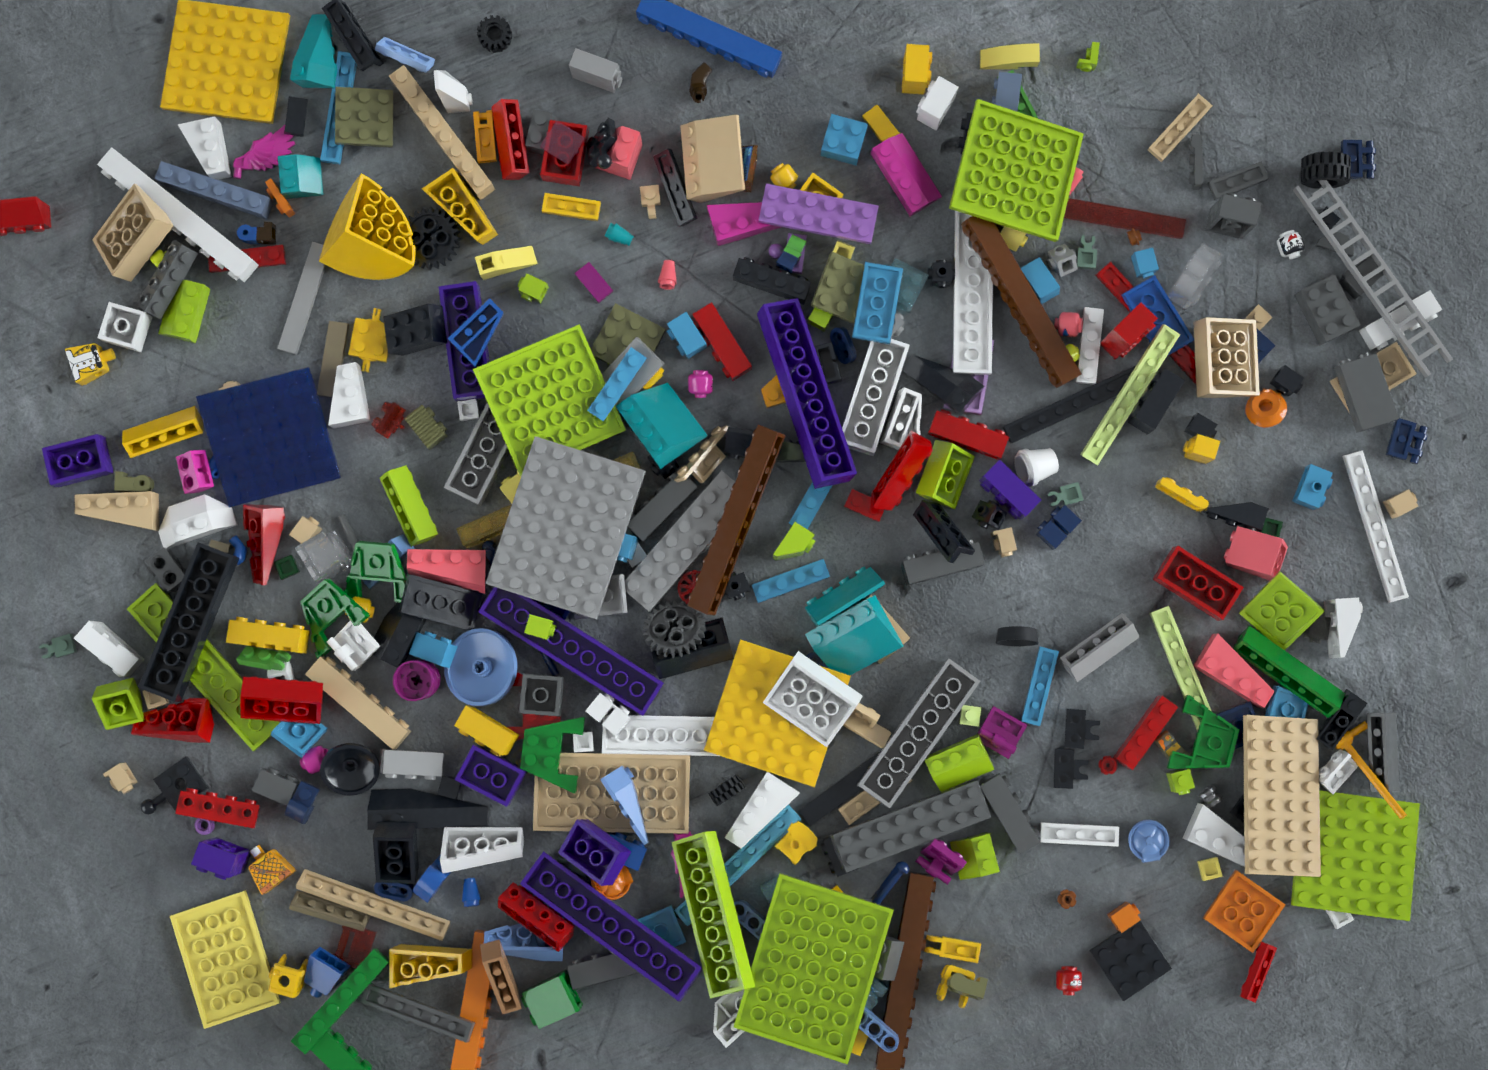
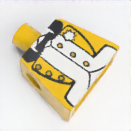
M95 343L65 349L75 382L82 386L108 373L109 367L107 362L116 359L112 348L103 351L102 347Z

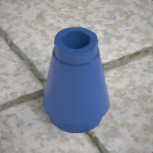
M464 879L462 894L464 907L479 906L481 897L476 879Z

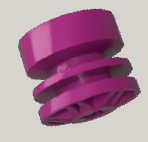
M420 659L402 663L396 669L393 675V686L401 698L407 701H418L430 698L437 692L441 677L439 670L433 663ZM420 676L422 683H418L416 677Z

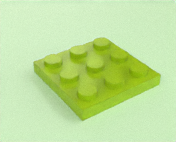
M1280 571L1239 611L1242 617L1283 650H1286L1324 613V609Z

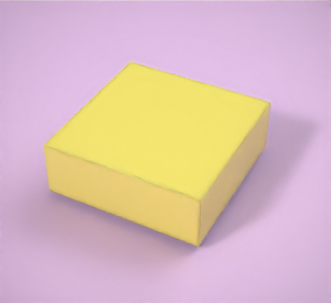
M1218 857L1197 861L1202 881L1222 877Z

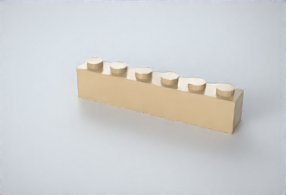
M329 656L327 658L319 657L305 675L312 681L323 683V690L391 749H397L410 734L409 725L403 719H396L393 716L395 713L389 707H382L379 704L380 700L375 695H368L364 691L366 688L358 681L354 683L350 679L351 675L346 670L342 669L340 671L335 666L337 663Z

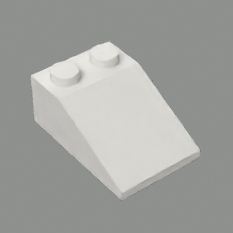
M1359 598L1324 601L1329 658L1345 657L1361 618L1360 613L1363 611Z

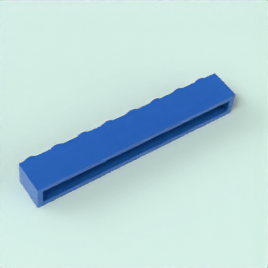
M641 0L636 10L637 18L641 23L646 25L652 24L661 32H670L677 39L688 40L691 45L706 48L713 55H722L725 60L740 63L747 70L753 69L758 71L757 73L767 78L769 76L773 78L782 59L781 51L666 0Z

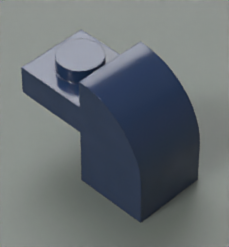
M301 781L293 798L290 799L287 805L285 816L301 824H306L315 807L313 803L320 789Z

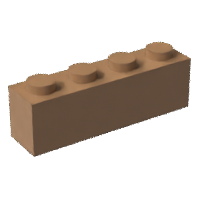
M500 939L481 944L482 963L502 1014L522 1009L519 990Z

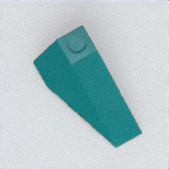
M325 14L311 15L293 60L290 80L302 88H335L337 64L334 62L333 55L335 54V49L332 47L331 41L333 37L331 23Z

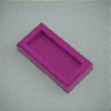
M590 262L574 273L598 303L613 292L612 288Z

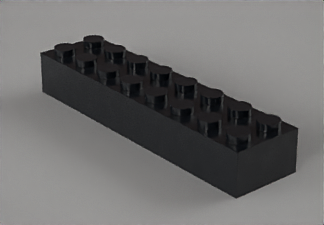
M197 543L138 688L174 702L182 701L239 557L208 545Z

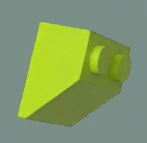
M134 677L96 687L91 699L106 730L144 720L141 693Z
M985 832L950 842L952 851L960 853L967 862L963 869L958 871L960 880L983 877L1000 872L990 833Z

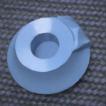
M1143 820L1132 827L1128 843L1132 853L1141 859L1143 863L1157 861L1168 850L1169 835L1161 823L1154 820Z

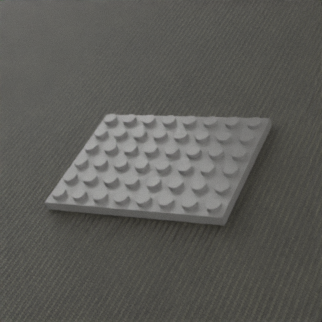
M535 436L485 584L597 620L646 471Z

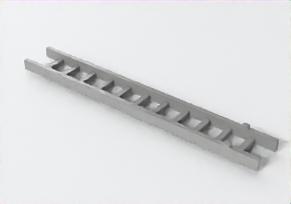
M1318 181L1323 188L1311 194L1309 199L1299 186L1295 187L1293 191L1422 375L1425 378L1431 375L1422 360L1438 350L1446 363L1452 361L1453 358L1328 181ZM1327 193L1334 205L1318 214L1311 203ZM1338 209L1345 218V221L1329 230L1322 218ZM1349 224L1357 236L1341 246L1333 234ZM1360 240L1367 252L1351 261L1344 250ZM1371 255L1378 268L1363 277L1355 265ZM1382 271L1389 283L1373 292L1366 281ZM1393 286L1401 299L1385 309L1377 296ZM1405 303L1412 314L1396 324L1388 312ZM1415 318L1423 330L1407 340L1399 328ZM1426 334L1434 346L1418 356L1411 344Z

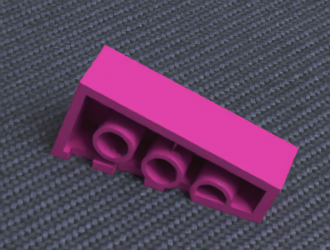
M762 202L707 205L708 215L718 246L781 227L759 222Z

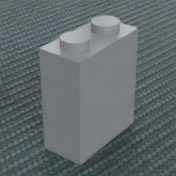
M575 48L569 64L572 78L615 93L616 88H619L622 83L618 63Z

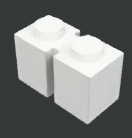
M599 693L585 712L601 723L613 708L614 710L602 725L617 736L631 719L628 715L630 711L622 705L617 707L613 703L615 699L609 694L603 695Z

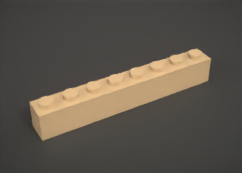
M403 65L390 74L389 77L392 83L479 200L493 192L495 188L407 68Z

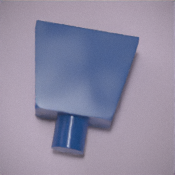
M319 947L309 957L304 978L305 983L312 987L310 994L316 998L321 997L322 994L328 995L342 980L350 965Z

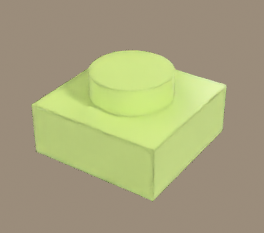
M963 705L959 724L979 727L981 707Z

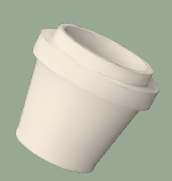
M1051 448L1037 450L1022 449L1017 452L1014 460L1018 478L1028 487L1037 485L1039 481L1057 473L1059 469L1057 456Z

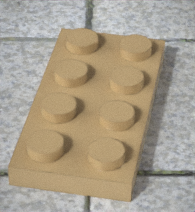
M1397 342L1377 353L1389 390L1417 374ZM1336 377L1330 380V383L1348 410L1338 378Z

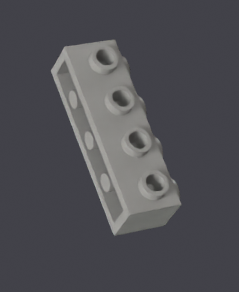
M1121 613L1060 657L1067 672L1079 682L1137 640L1139 635L1134 624Z

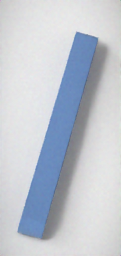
M737 900L734 902V905L741 904L745 909L744 914L737 913L739 923L760 940L766 918L746 901ZM752 917L759 920L758 927L751 926L750 919ZM865 1006V1018L861 1019L859 1029L884 1051H895L899 1044L898 1035ZM873 1023L878 1024L880 1031L873 1033L869 1026ZM885 1038H894L895 1045H886Z

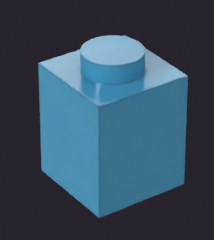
M1153 248L1134 252L1131 256L1137 278H1151L1159 270Z

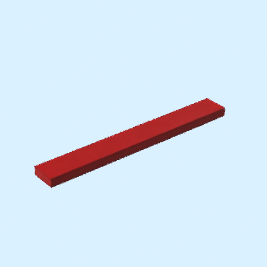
M1109 262L1096 276L1119 302L1131 312L1121 295L1134 288V286L1112 262ZM1186 345L1169 356L1196 384L1195 353Z

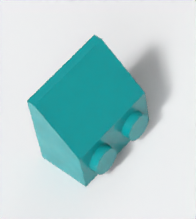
M298 154L278 156L280 190L286 199L324 195L321 160L319 157Z

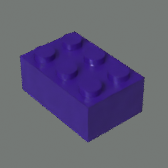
M95 434L42 448L51 486L59 488L114 474L106 437Z
M1001 460L979 480L981 482L980 486L986 492L994 494L995 501L1001 506L1005 505L1009 509L1008 513L1014 519H1023L1041 501Z
M475 744L471 747L455 780L507 807L510 806L527 771Z
M577 819L558 853L599 885L607 886L613 885L631 851L590 820Z
M216 837L199 842L191 865L197 866L196 870L204 873L210 871L215 873V877L226 880V878H231L245 872L251 856V850Z

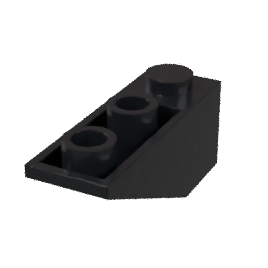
M1253 502L1206 508L1203 510V513L1208 514L1207 517L1213 520H1225L1227 525L1233 527L1239 525L1258 532L1263 528L1269 508Z
M1348 689L1344 691L1346 694L1340 709L1326 719L1316 738L1331 750L1335 748L1367 705V702Z

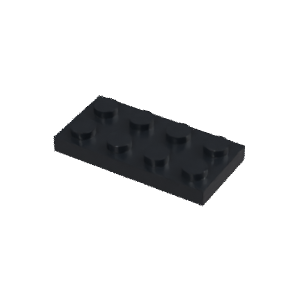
M408 574L398 612L472 630L474 629L482 593Z

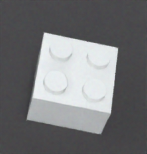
M938 76L936 81L932 80L927 89L926 97L923 96L918 104L916 111L918 113L917 120L937 130L952 105L959 87Z
M109 302L97 338L105 343L142 352L152 316L140 310Z

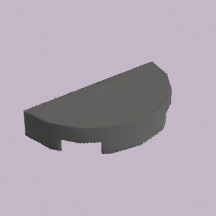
M1341 232L1333 234L1341 246L1350 240ZM1325 235L1315 245L1316 247L1336 252ZM1353 244L1344 250L1349 257H1352L1354 254Z

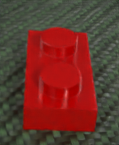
M854 489L851 490L844 505L845 508L877 522L880 521L884 509L873 507L872 497Z

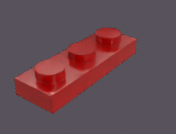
M1261 941L1260 946L1256 949L1253 964L1249 967L1246 982L1242 985L1240 997L1256 1003L1277 950L1276 947Z

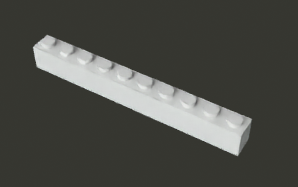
M112 147L97 164L103 169L101 173L108 179L112 177L116 179L115 184L123 191L126 188L129 190L133 184H137L167 214L174 225L171 228L178 235L182 233L186 235L185 240L193 247L196 244L201 247L199 251L207 258L210 256L215 258L213 263L222 270L224 267L230 270L227 274L236 281L240 278L245 282L259 266L253 259Z

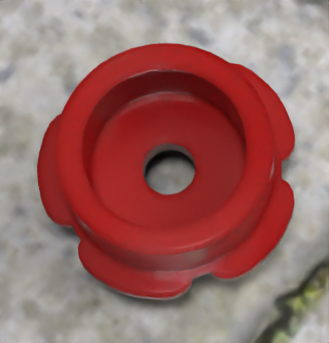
M1104 756L1098 763L1100 771L1105 775L1113 774L1117 770V761L1111 758V756Z

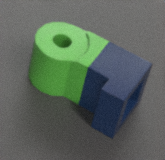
M792 235L783 253L777 260L776 267L792 274L807 241Z

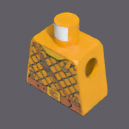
M258 845L250 851L256 861L248 866L262 895L268 893L297 871L275 849L265 853L261 846Z

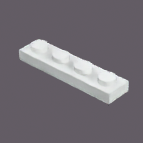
M1084 308L1083 328L1079 347L1080 357L1077 366L1081 375L1076 377V383L1096 384L1104 309Z
M1040 822L1041 837H1039V840L1043 843L1119 846L1118 826Z

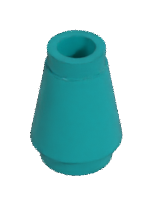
M610 223L605 237L609 238L608 240L628 246L634 237L617 223Z

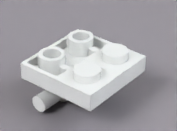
M351 620L334 638L331 637L327 641L329 646L335 651L336 657L341 662H344L351 671L359 669L380 647L362 624L354 626Z

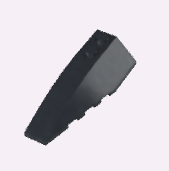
M728 427L724 455H728L727 458L739 460V457L745 458V452L753 439V431ZM784 438L775 462H806L799 441H796L795 444L792 443L790 438Z
M397 602L386 614L374 636L380 647L373 655L397 668L406 661L416 633H420L426 621L424 618L398 612L401 602Z
M411 788L371 789L367 809V830H375L376 822L416 823V829L488 826V806L458 799L455 800Z

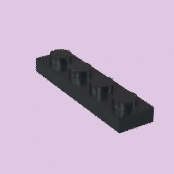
M668 148L653 156L678 225L684 226L698 219L691 200H687L686 186L672 149Z

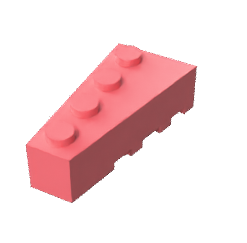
M407 550L408 574L443 582L448 585L459 586L467 590H476L479 593L485 594L486 550Z
M1218 633L1211 635L1193 665L1195 669L1245 700L1251 701L1258 708H1265L1275 692Z

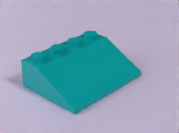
M669 383L630 395L616 405L621 416L660 469L708 436Z
M864 566L855 572V577L850 579L848 576L841 580L839 587L835 589L830 587L822 592L824 594L823 597L819 599L814 597L807 601L808 606L805 607V610L817 628L882 588L885 582L871 567L866 569Z
M876 595L805 634L814 652L829 669L847 675H852L903 647Z

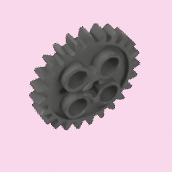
M674 600L673 605H670L667 601L665 607L659 604V610L653 608V614H647L648 620H644L643 636L647 646H650L651 651L656 650L657 655L663 652L664 657L671 654L672 658H674L676 653H678L682 657L684 651L690 654V648L696 650V644L701 645V638H705L704 632L706 628L702 613L689 606H685L684 601L680 605H677L676 600Z

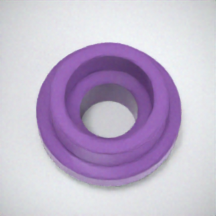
M197 818L195 821V829L201 835L210 834L214 830V821ZM204 821L208 823L207 828H204L202 825Z

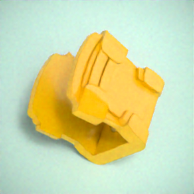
M799 821L794 824L791 822L787 829L789 832L774 845L794 865L799 862L804 853L817 847L818 840L815 834Z
M283 954L279 962L275 963L274 967L270 970L269 978L271 980L268 991L296 998L305 986L304 978L308 959L304 960L300 969H294L285 966L287 954ZM282 976L289 978V985L283 986L280 983Z
M945 965L940 974L942 980L937 988V1000H944L948 989L947 980L952 972L961 973L971 980L975 979V973L953 965ZM960 995L958 1006L965 1008L969 997Z

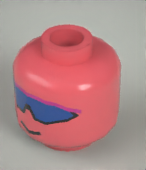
M1062 312L1059 318H1055L1054 327L1058 329L1060 336L1076 337L1079 333H1082L1083 318H1080L1078 313Z

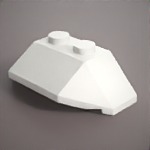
M204 494L169 506L158 532L163 547L170 549L237 526L238 524L232 507Z
M744 990L724 995L715 1002L713 1033L726 1048L744 1032L733 1027Z

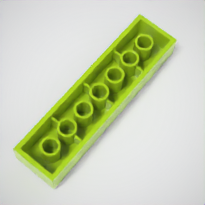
M706 831L671 842L710 999L755 987L716 831Z

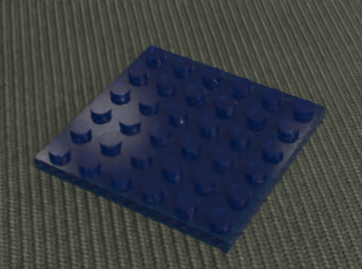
M310 367L196 396L229 507L341 478Z

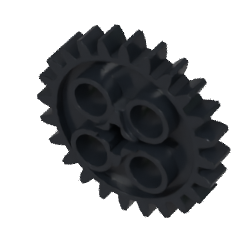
M429 207L428 212L422 208L421 214L415 211V218L408 216L413 233L412 242L415 245L414 265L417 266L419 264V267L422 269L426 266L429 270L432 269V265L439 269V263L446 266L445 260L452 261L450 255H457L454 248H460L456 244V242L461 241V238L456 236L461 233L460 230L455 229L458 224L452 222L453 218L451 216L447 217L448 213L445 211L441 213V210L438 208L435 212L431 207ZM434 221V226L428 229V224ZM420 234V240L414 242L415 236ZM446 235V240L440 243L441 236ZM433 248L432 254L427 256V250Z

